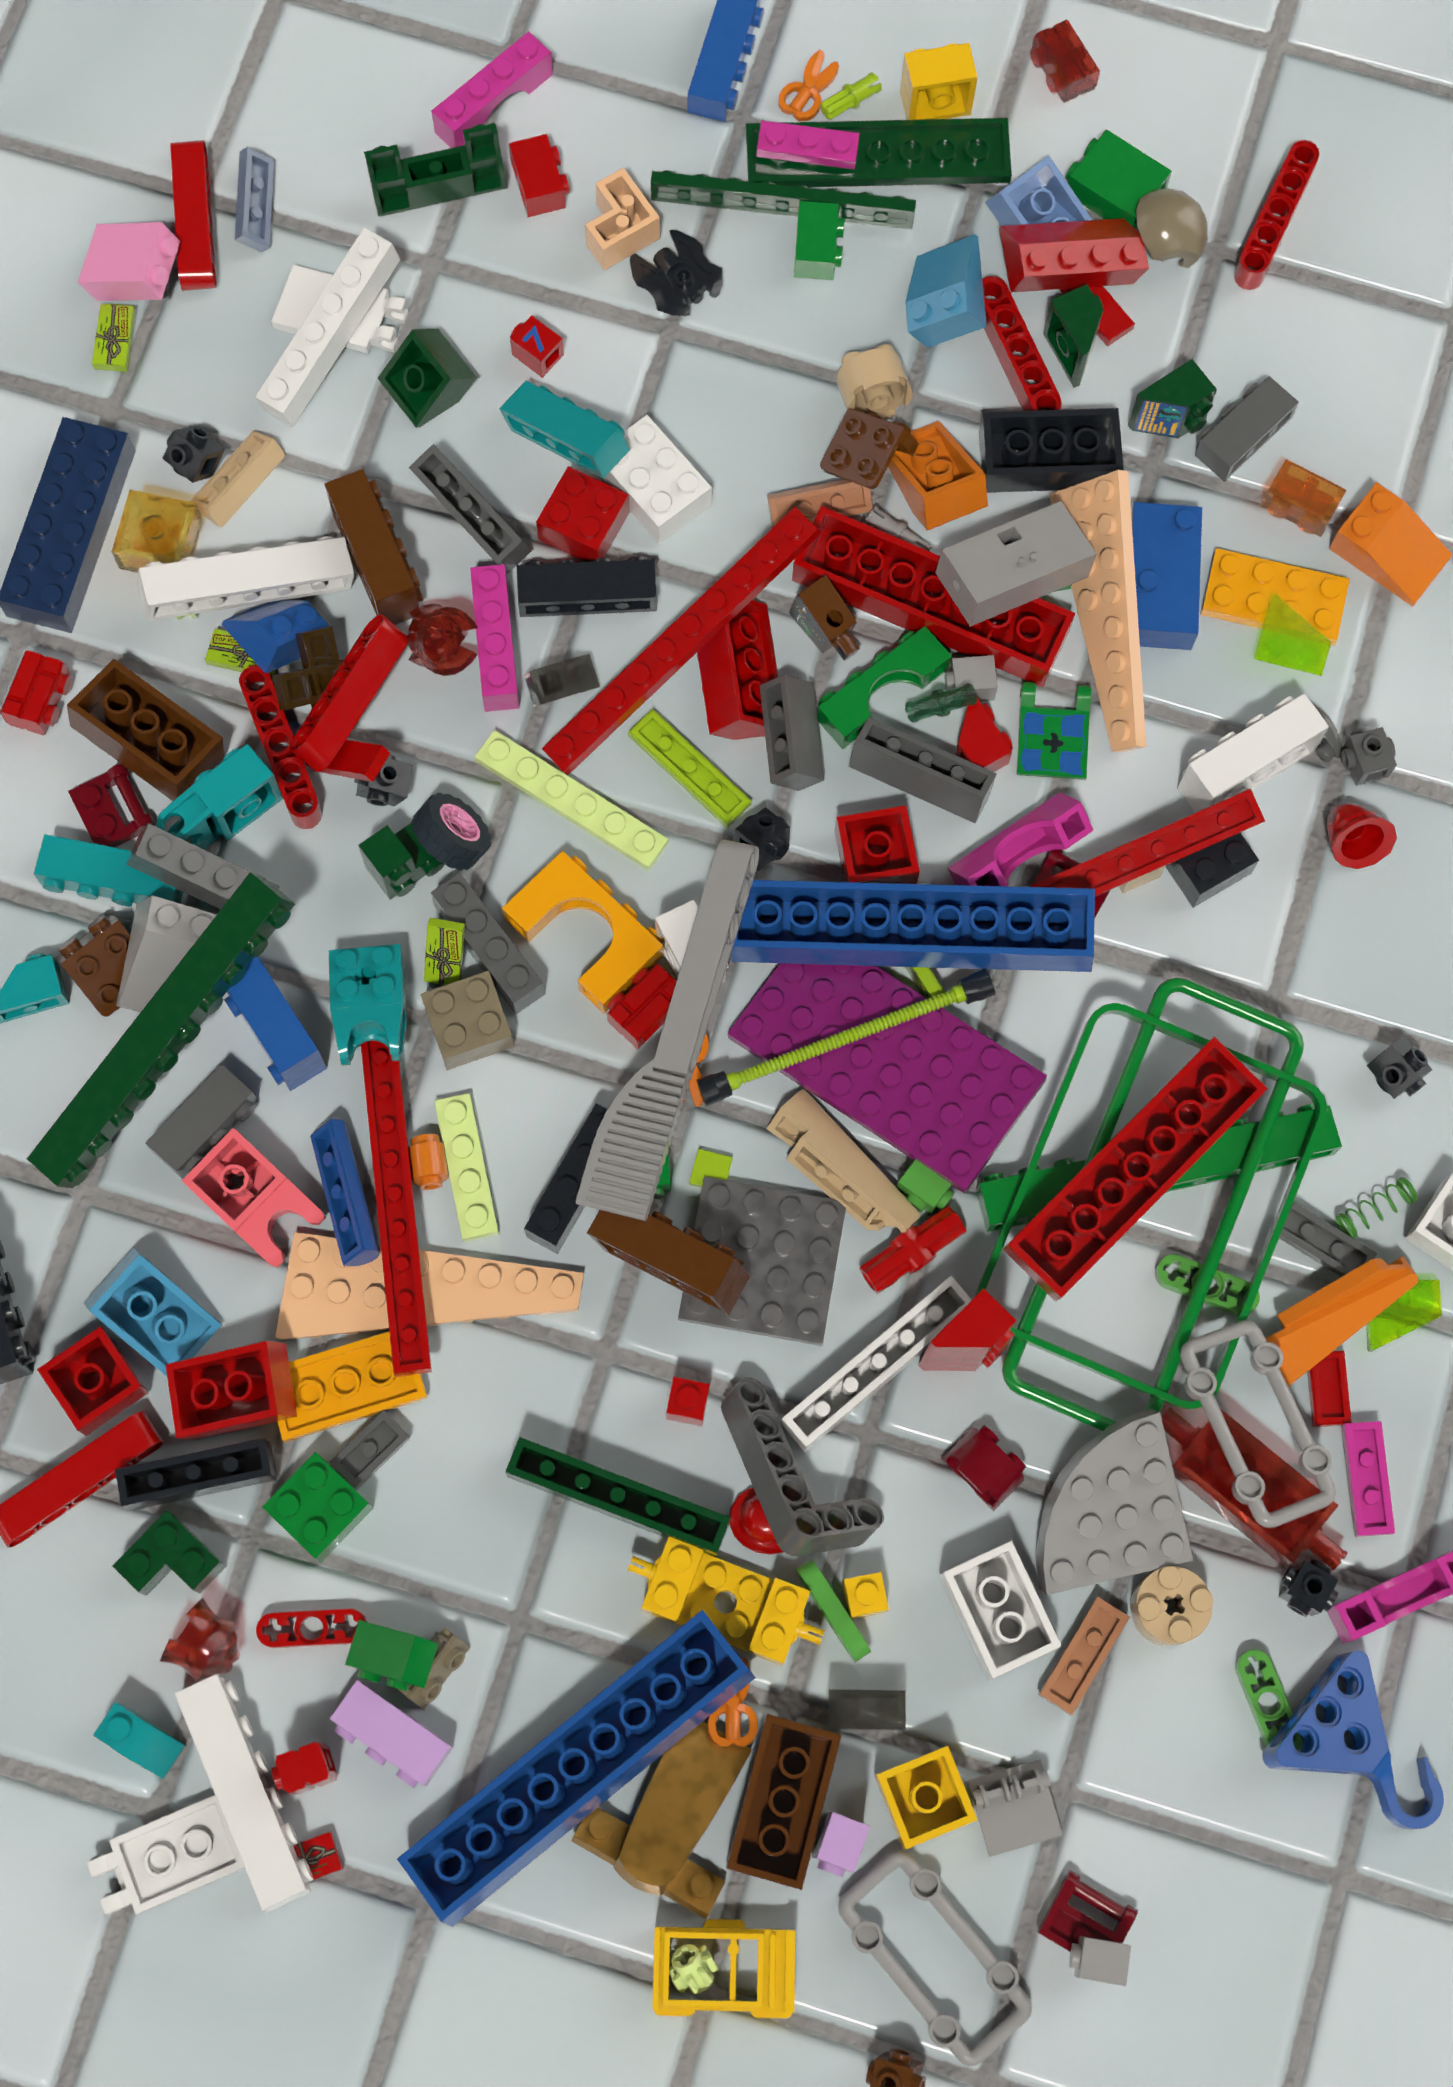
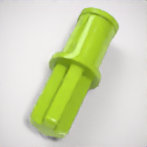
M871 72L851 85L847 83L843 85L841 91L821 102L822 115L831 120L850 108L857 109L860 106V102L881 92V83L869 86L879 80L877 75Z

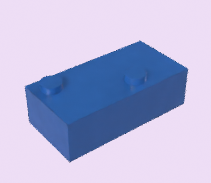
M1134 502L1131 509L1140 647L1192 650L1199 634L1202 507Z
M255 957L245 968L246 973L242 980L235 986H231L226 992L228 997L224 1001L235 1018L239 1015L243 1017L272 1062L267 1069L277 1085L285 1082L288 1089L292 1091L326 1070L327 1067L318 1048L260 959Z

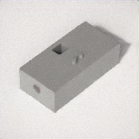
M1059 501L942 549L936 575L971 627L1088 578L1097 553L1062 501Z

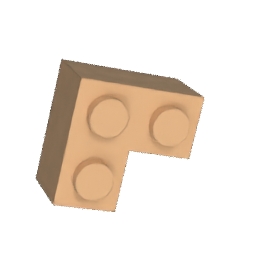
M624 167L595 183L596 204L603 215L585 224L586 246L604 271L660 239V217Z

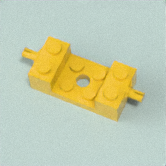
M670 1536L662 1555L654 1564L637 1558L634 1555L631 1559V1563L644 1567V1569L629 1564L627 1571L649 1578L648 1592L641 1607L642 1612L682 1627L703 1610L730 1646L780 1666L784 1665L790 1646L798 1637L820 1645L822 1638L808 1632L823 1637L825 1630L804 1623V1608L811 1592L778 1578L770 1579L706 1554L703 1549ZM721 1592H730L736 1598V1608L730 1613H721L715 1607L714 1600Z

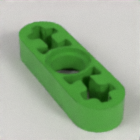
M1167 1255L1156 1266L1155 1278L1161 1287L1190 1298L1203 1264L1180 1255ZM1171 1264H1176L1178 1266L1177 1272L1188 1276L1190 1269L1196 1271V1273L1191 1278L1189 1288H1187L1184 1284L1188 1279L1177 1276L1173 1281L1167 1279L1168 1272L1164 1271L1163 1268H1169ZM1217 1270L1213 1278L1217 1283V1290L1214 1294L1206 1296L1204 1304L1237 1316L1240 1308L1237 1306L1238 1299L1230 1295H1226L1224 1301L1218 1298L1224 1292L1225 1283L1230 1284L1227 1292L1238 1294L1241 1290L1247 1291L1250 1282ZM1258 1291V1293H1257V1295H1256V1298H1255V1300H1254V1303H1253V1305H1252V1308H1251V1310H1250V1313H1251L1254 1309H1256V1307H1257L1258 1304H1259V1301H1260L1259 1291Z
M810 1559L795 1569L805 1588L811 1591L812 1599L851 1659L856 1663L871 1653L865 1639L815 1562Z
M1249 1650L1243 1652L1237 1658L1235 1671L1267 1747L1278 1731L1276 1726L1267 1728L1265 1722L1278 1720L1283 1715L1287 1721L1293 1713L1269 1656L1260 1650ZM1249 1657H1252L1254 1662L1261 1661L1263 1668L1258 1670L1261 1682L1269 1679L1272 1686L1258 1688L1254 1692L1252 1691L1251 1685H1256L1258 1682L1253 1673L1247 1674L1244 1667L1249 1665ZM1265 1692L1272 1693L1278 1700V1709L1272 1715L1264 1714L1258 1705L1260 1696ZM1284 1722V1723H1279L1280 1728H1281L1286 1722ZM1295 1733L1293 1745L1299 1751L1302 1746V1738L1299 1734Z

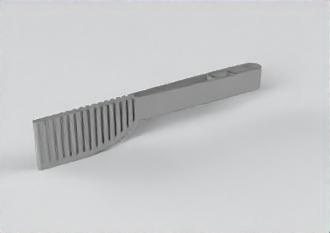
M724 839L720 840L694 920L655 1057L625 1084L606 1111L590 1150L577 1194L576 1204L643 1221L647 1220L657 1184L662 1174V1168L666 1161L665 1158L668 1155V1148L672 1142L671 1138L674 1136V1128L678 1123L677 1118L680 1117V1108L684 1104L683 1098L685 1099L686 1089L690 1085L688 1082L692 1078L757 870L759 861V848L757 846Z

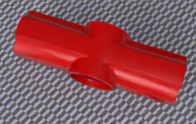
M947 1206L920 1226H912L906 1232L901 1233L890 1242L888 1248L860 1266L859 1270L869 1287L876 1294H879L907 1273L913 1274L926 1266L937 1256L936 1253L964 1235L967 1230L957 1213Z

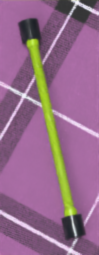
M984 968L960 979L958 985L951 987L949 992L945 991V994L942 992L941 995L937 994L932 996V998L929 997L928 1000L924 999V1002L920 1001L919 1003L916 1002L915 1005L911 1004V1007H903L902 1010L898 1009V1012H891L889 1015L886 1014L885 1017L881 1016V1018L878 1017L868 1021V1023L865 1022L864 1025L860 1024L855 1026V1028L852 1027L851 1030L847 1029L842 1031V1033L839 1032L838 1035L834 1034V1037L831 1035L829 1038L826 1037L825 1040L821 1039V1042L818 1040L816 1043L813 1042L812 1045L808 1044V1047L805 1045L803 1048L800 1047L799 1050L795 1049V1052L792 1050L791 1053L782 1054V1057L779 1055L778 1058L769 1059V1062L766 1060L765 1063L756 1064V1067L753 1065L752 1068L743 1069V1072L740 1070L739 1073H734L733 1071L725 1074L724 1071L716 1074H709L697 1079V1086L706 1107L731 1096L733 1094L732 1091L739 1089L742 1083L746 1084V1081L749 1083L751 1080L754 1081L755 1078L759 1079V1076L762 1078L764 1075L767 1076L768 1073L772 1074V1071L775 1073L777 1070L780 1071L781 1068L785 1069V1066L788 1068L790 1065L793 1066L794 1063L798 1064V1061L801 1063L803 1060L806 1061L807 1058L811 1059V1056L814 1058L815 1055L824 1054V1051L827 1053L828 1050L837 1049V1046L840 1048L841 1045L845 1046L850 1044V1042L853 1043L854 1040L858 1041V1038L863 1039L867 1035L871 1036V1033L875 1034L876 1032L879 1033L880 1030L884 1031V1028L888 1029V1027L892 1028L893 1025L897 1026V1023H905L906 1020L909 1021L914 1019V1017L917 1018L918 1015L922 1016L927 1014V1012L930 1013L931 1010L935 1011L940 1009V1007L943 1008L944 1005L948 1006V1003L951 1005L953 1002L959 1004L965 1001L966 1004H970L995 996L994 985L989 973Z

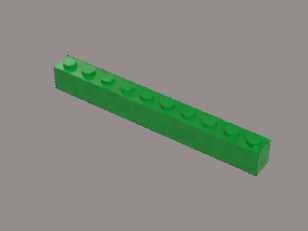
M1314 1104L1301 1106L1296 1109L1297 1113L1284 1115L1283 1111L1279 1112L1256 1172L1292 1165L1298 1162L1314 1122ZM1330 1105L1327 1106L1326 1121L1310 1160L1335 1155L1342 1147ZM1248 1119L1237 1120L1167 1192L1238 1177L1260 1121L1249 1123ZM1072 1157L1055 1161L1053 1163L1054 1167L1041 1170L1037 1165L1012 1227L1028 1224L1083 1168L1086 1160L1075 1162ZM1026 1167L1018 1170L1019 1175L1005 1177L1004 1173H997L984 1177L983 1183H979L976 1193L986 1232L1001 1230Z

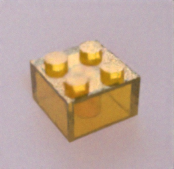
M129 490L111 551L119 569L138 573V568L152 562L167 564L179 562L186 557H193L203 524L197 503Z

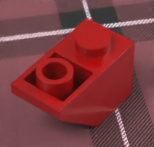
M976 695L969 699L955 755L995 772L1009 764L1013 745L1009 736L1004 731L1000 732L994 724L995 718L990 707L986 703L982 704Z

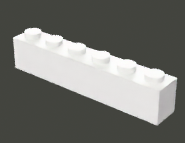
M363 228L255 398L265 412L294 427L399 263L400 258L391 242Z
M325 536L307 543L292 541L280 547L267 549L259 546L251 548L247 552L233 554L231 552H220L213 557L200 559L186 557L179 562L167 564L152 562L138 568L137 585L146 621L350 590L354 571L345 538Z
M950 1276L785 1415L781 1420V1426L805 1453L927 1349L930 1341L972 1300L970 1296Z
M215 1674L175 1693L262 1911L271 1912L312 1892L308 1882L313 1880V1875L305 1858L299 1860L293 1848L294 1845L298 1844L297 1836L290 1822L283 1823L278 1811L283 1808L281 1797L275 1786L269 1788L264 1777V1773L269 1771L267 1763L260 1750L256 1752L253 1750L249 1738L254 1736V1732L246 1715L239 1716L234 1703L240 1699L231 1679L225 1682L222 1676Z

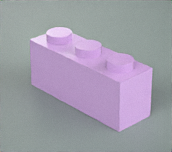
M356 1680L330 1717V1720L337 1724L333 1730L350 1743H353L356 1738L368 1746L364 1752L382 1766H384L387 1760L399 1768L396 1776L413 1788L416 1787L418 1782L423 1786H427L453 1749L450 1744L358 1680Z
M828 1812L812 1858L820 1860L817 1868L840 1877L844 1876L845 1870L854 1873L870 1826L840 1814Z

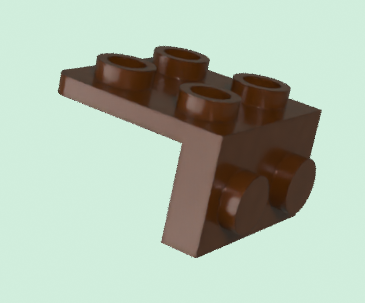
M848 408L820 463V467L825 473L869 489H875L878 487L896 450L913 456L919 444L911 436V429L897 421L892 423L885 421L878 415L868 411L862 413Z
M103 915L94 920L87 927L88 933L80 939L73 937L66 941L58 949L60 954L55 957L96 1010L104 1017L110 1016L120 1008L116 1004L130 940L128 931L113 915H110L108 918Z

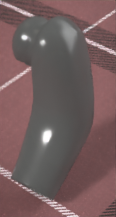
M1312 702L1329 725L1321 740L1322 745L1316 749L1317 756L1324 762H1330L1333 757L1339 758L1341 756L1342 743L1330 717Z

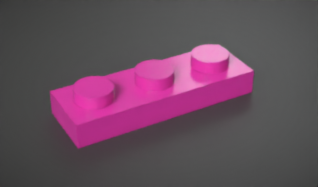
M761 120L757 157L855 169L859 133Z
M1382 1422L1344 1423L1341 1426L1355 1537L1395 1534Z

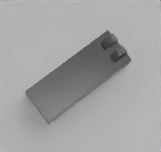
M1295 1202L1292 1204L1279 1237L1282 1241L1341 1277L1371 1259H1375L1377 1255L1370 1248Z

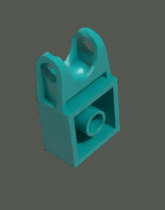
M246 744L241 749L236 748L230 751L224 757L223 762L213 770L208 769L202 772L189 789L162 810L158 815L156 825L158 828L166 831L164 825L167 819L178 816L180 818L170 827L168 833L183 840H187L192 836V844L205 849L222 836L229 841L283 800L274 774L252 748Z
M401 944L329 950L330 1011L341 1065H351L355 1050L359 1045L367 1041L384 1043L389 1049L392 1061L402 1060L408 1024L406 976Z

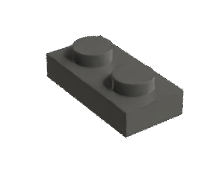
M383 1410L329 1463L357 1491L410 1439V1436Z

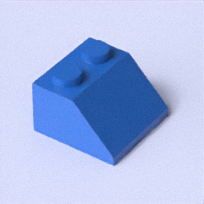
M280 600L265 603L223 620L222 626L266 674L301 659L295 636L296 633L327 627L329 624L308 601Z

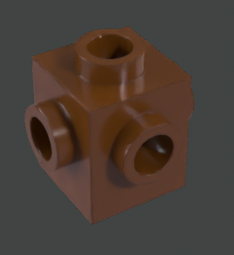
M891 2048L890 2052L886 2051L878 2056L876 2060L871 2061L867 2070L866 2084H869L870 2087H925L926 2076L921 2075L924 2062L914 2060L913 2054L906 2050Z

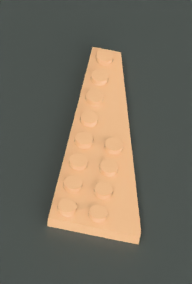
M1116 470L1051 493L1050 502L1052 505L1062 501L1097 553L1089 577L1072 584L1071 587L1112 752L1123 753L1146 747L1129 474L1128 471Z
M294 1232L275 1339L286 1341L309 1337L310 1339L321 1338L322 1336L338 1334L351 1335L358 1334V1332L377 1330L389 1331L381 1244H377L379 1257L374 1261L360 1266H343L336 1238ZM419 1250L427 1327L445 1323H468L484 1319H507L514 1316L579 1311L584 1273Z

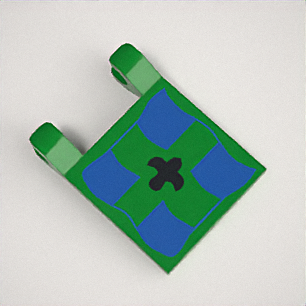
M1023 682L1020 689L1016 775L1086 780L1091 687H1078L1075 693V710L1034 707L1036 684L1033 682Z

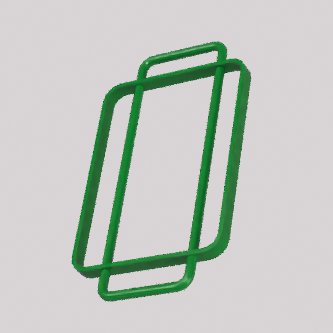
M1178 977L1167 979L1158 986L1146 1013L1128 1005L1111 1003L1095 1010L1086 1022L975 1292L976 1296L983 1288L985 1290L987 1288L1094 1025L1100 1017L1108 1014L1121 1015L1140 1023L1141 1026L1084 1166L1110 1141L1155 1030L1199 1049L1210 1041L1159 1019L1170 994L1174 992L1184 993L1287 1038L1290 1046L1281 1070L1227 1048L1247 1069L1275 1080L1276 1083L1155 1386H1149L1031 1335L1047 1296V1293L1037 1283H1035L1017 1329L1014 1327L1011 1329L1015 1335L1002 1368L1003 1378L1009 1389L1019 1396L1101 1431L1106 1430V1427L1117 1421L1024 1382L1019 1378L1017 1367L1026 1345L1034 1346L1150 1396L1145 1410L1153 1409L1160 1412L1164 1403L1185 1410L1202 1407L1199 1400L1192 1402L1182 1400L1168 1394V1391L1181 1361V1348L1189 1341L1289 1087L1301 1091L1311 1099L1315 1108V1118L1234 1323L1247 1320L1327 1116L1326 1099L1319 1088L1308 1081L1294 1076L1304 1049L1303 1038L1297 1027L1285 1020L1195 982ZM1239 1338L1226 1342L1214 1372L1217 1380V1387L1213 1393L1214 1397L1220 1389Z

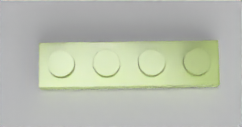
M470 1093L435 1100L462 1240L466 1242L499 1235Z

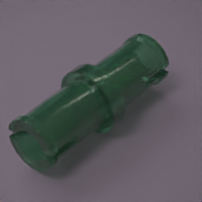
M966 683L963 686L946 691L943 689L934 690L930 696L907 701L905 705L906 713L919 709V711L907 717L910 722L916 723L919 720L936 715L945 717L953 710L973 706L977 702V695L973 694L963 697V695L975 689L972 684Z

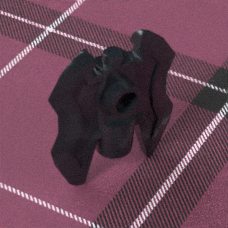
M672 229L669 233L678 257L668 247L662 248L653 258V262L656 265L654 267L638 255L633 254L629 260L631 272L636 285L647 290L653 296L657 311L672 316L690 315V310L687 303H700L706 290L712 298H716L719 295L723 283L722 268L708 261L703 254L702 245L699 241L687 234Z

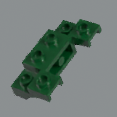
M478 124L470 129L463 130V146L400 159L397 145L388 147L378 146L373 150L365 151L364 155L378 217L507 189L496 124Z

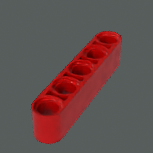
M204 140L170 143L176 237L180 241L177 262L181 290L216 288L206 144Z
M1308 140L1295 142L1284 161L1245 244L1234 273L1235 282L1243 289L1254 290L1258 288L1269 270L1318 162L1319 148L1313 142ZM1260 240H1266L1269 243H1263ZM1247 266L1254 267L1257 270H1251Z
M996 276L985 277L982 279L986 327L984 330L1022 410L1038 411L1039 408L1060 410L1062 405L1061 397L1007 284ZM985 296H993L997 299L989 300ZM998 324H1007L1010 328H1003ZM1011 352H1020L1024 356H1015ZM1025 380H1034L1037 384H1028Z
M379 614L366 625L290 743V751L315 772H321L333 761L408 644V636L385 615Z
M257 665L249 666L240 674V688L291 820L301 829H311L317 826L322 818V810L304 762L289 749L294 736L284 711L279 708L276 690L269 673L265 674ZM262 682L265 684L260 690H249L254 683ZM273 712L277 714L271 721L261 720L262 716L266 713ZM278 743L289 744L284 751H273L274 746ZM291 773L300 774V778L295 782L288 783L284 781L286 776ZM302 804L312 805V809L307 813L301 814L296 812L297 808Z
M145 1411L137 1412L126 1418L1 1503L0 1537L7 1548L22 1543L116 1479L115 1469L136 1465L158 1450L164 1444V1440Z

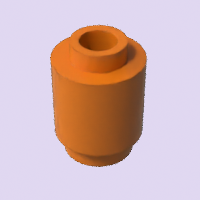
M422 1134L413 1137L410 1140L411 1146L409 1147L413 1184L420 1186L422 1190H434L442 1187V1182L449 1178L444 1144L440 1142L439 1136L436 1134Z

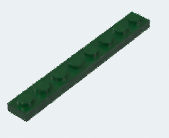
M670 170L662 172L652 171L650 182L651 201L798 217L799 201L839 204L838 217H844V222L904 229L913 228L916 200L907 199L903 196L885 197L876 196L868 192L858 194L841 192L838 189H812L804 185L785 186L776 185L769 181L758 183L743 181L739 178H713L705 174L685 175L677 174Z

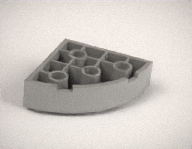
M1148 1409L1124 1417L1106 1427V1430L1100 1432L1090 1442H1086L1077 1450L1059 1473L1044 1504L1036 1546L1039 1589L1046 1595L1193 1561L1160 1412Z

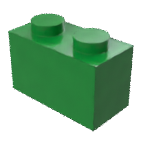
M799 201L794 278L833 280L834 268H841L843 247H836L837 238H843L845 218L838 217L839 204Z
M359 1620L345 1665L359 1669L357 1677L379 1683L382 1676L387 1678L385 1685L407 1692L409 1685L425 1689L439 1644L416 1635Z

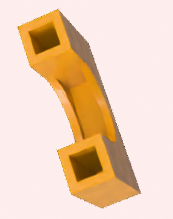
M562 850L502 907L503 917L529 943L556 916L567 910L587 909L602 916L612 929V942L607 952L578 979V988L589 1001L605 1014L609 1010L607 1008L609 1002L618 993L622 992L625 994L634 985L632 983L634 977L643 968L647 967L650 970L664 956V945L662 944L664 940L662 937H658L655 929L652 927H643L637 921L638 915L628 904L623 902L620 905L612 897L613 892L601 879L593 880L586 873L588 868L577 856L573 855L570 858Z

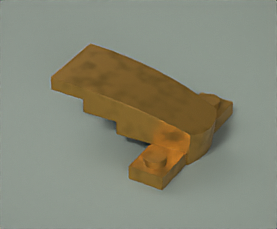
M701 1722L663 1754L631 1825L597 1808L582 1820L571 1841L613 1865L614 1870L620 1877L634 1888L648 1894L665 1895L706 1919L726 1881L688 1860V1857L728 1795L752 1749L747 1746L739 1747L734 1744L729 1747H720L712 1741L709 1735L708 1724ZM717 1730L719 1736L725 1738V1734Z

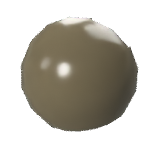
M1168 188L1152 190L1140 198L1136 210L1137 226L1142 241L1152 256V260L1164 262L1172 258H1183V261L1179 263L1180 266L1189 268L1195 264L1201 257L1208 241V224L1200 204L1187 193Z

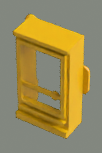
M708 1919L703 1927L655 1926L652 2010L659 2016H691L695 2010L750 2011L752 2016L756 2018H789L794 2013L796 1930L746 1928L742 1920ZM670 1938L731 1939V1944L728 1946V1953L730 1954L729 2001L668 1999ZM737 1939L758 1940L757 2001H735L736 1954L739 1953Z

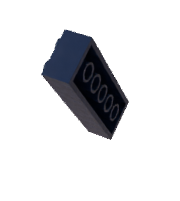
M62 417L0 590V606L6 617L68 633L73 632L136 452L128 433Z

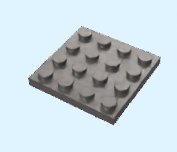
M704 1177L694 1230L705 1237L704 1241L712 1247H715L716 1243H720L736 1252L735 1257L744 1262L742 1267L749 1274L750 1278L729 1315L683 1292L678 1321L822 1346L846 1207L834 1199Z

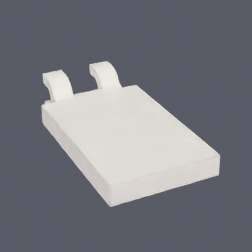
M293 264L271 321L273 328L296 334L333 275ZM382 288L344 348L368 354L372 345L394 353L398 343V339L394 337L395 328L381 325L383 318L386 317L405 324L409 313L408 309L404 308L406 299L395 296L389 298L388 289Z
M216 1795L109 1840L113 1852L86 1862L92 1878L114 1870L122 1891L100 1899L105 1915H110L131 1904L135 1914L138 1915L245 1868Z

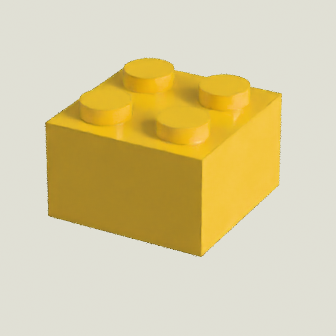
M951 43L944 47L933 49L920 48L904 53L900 95L906 120L949 119L972 114L978 76L970 43Z
M948 1746L874 1775L902 1849L906 1850L978 1820Z

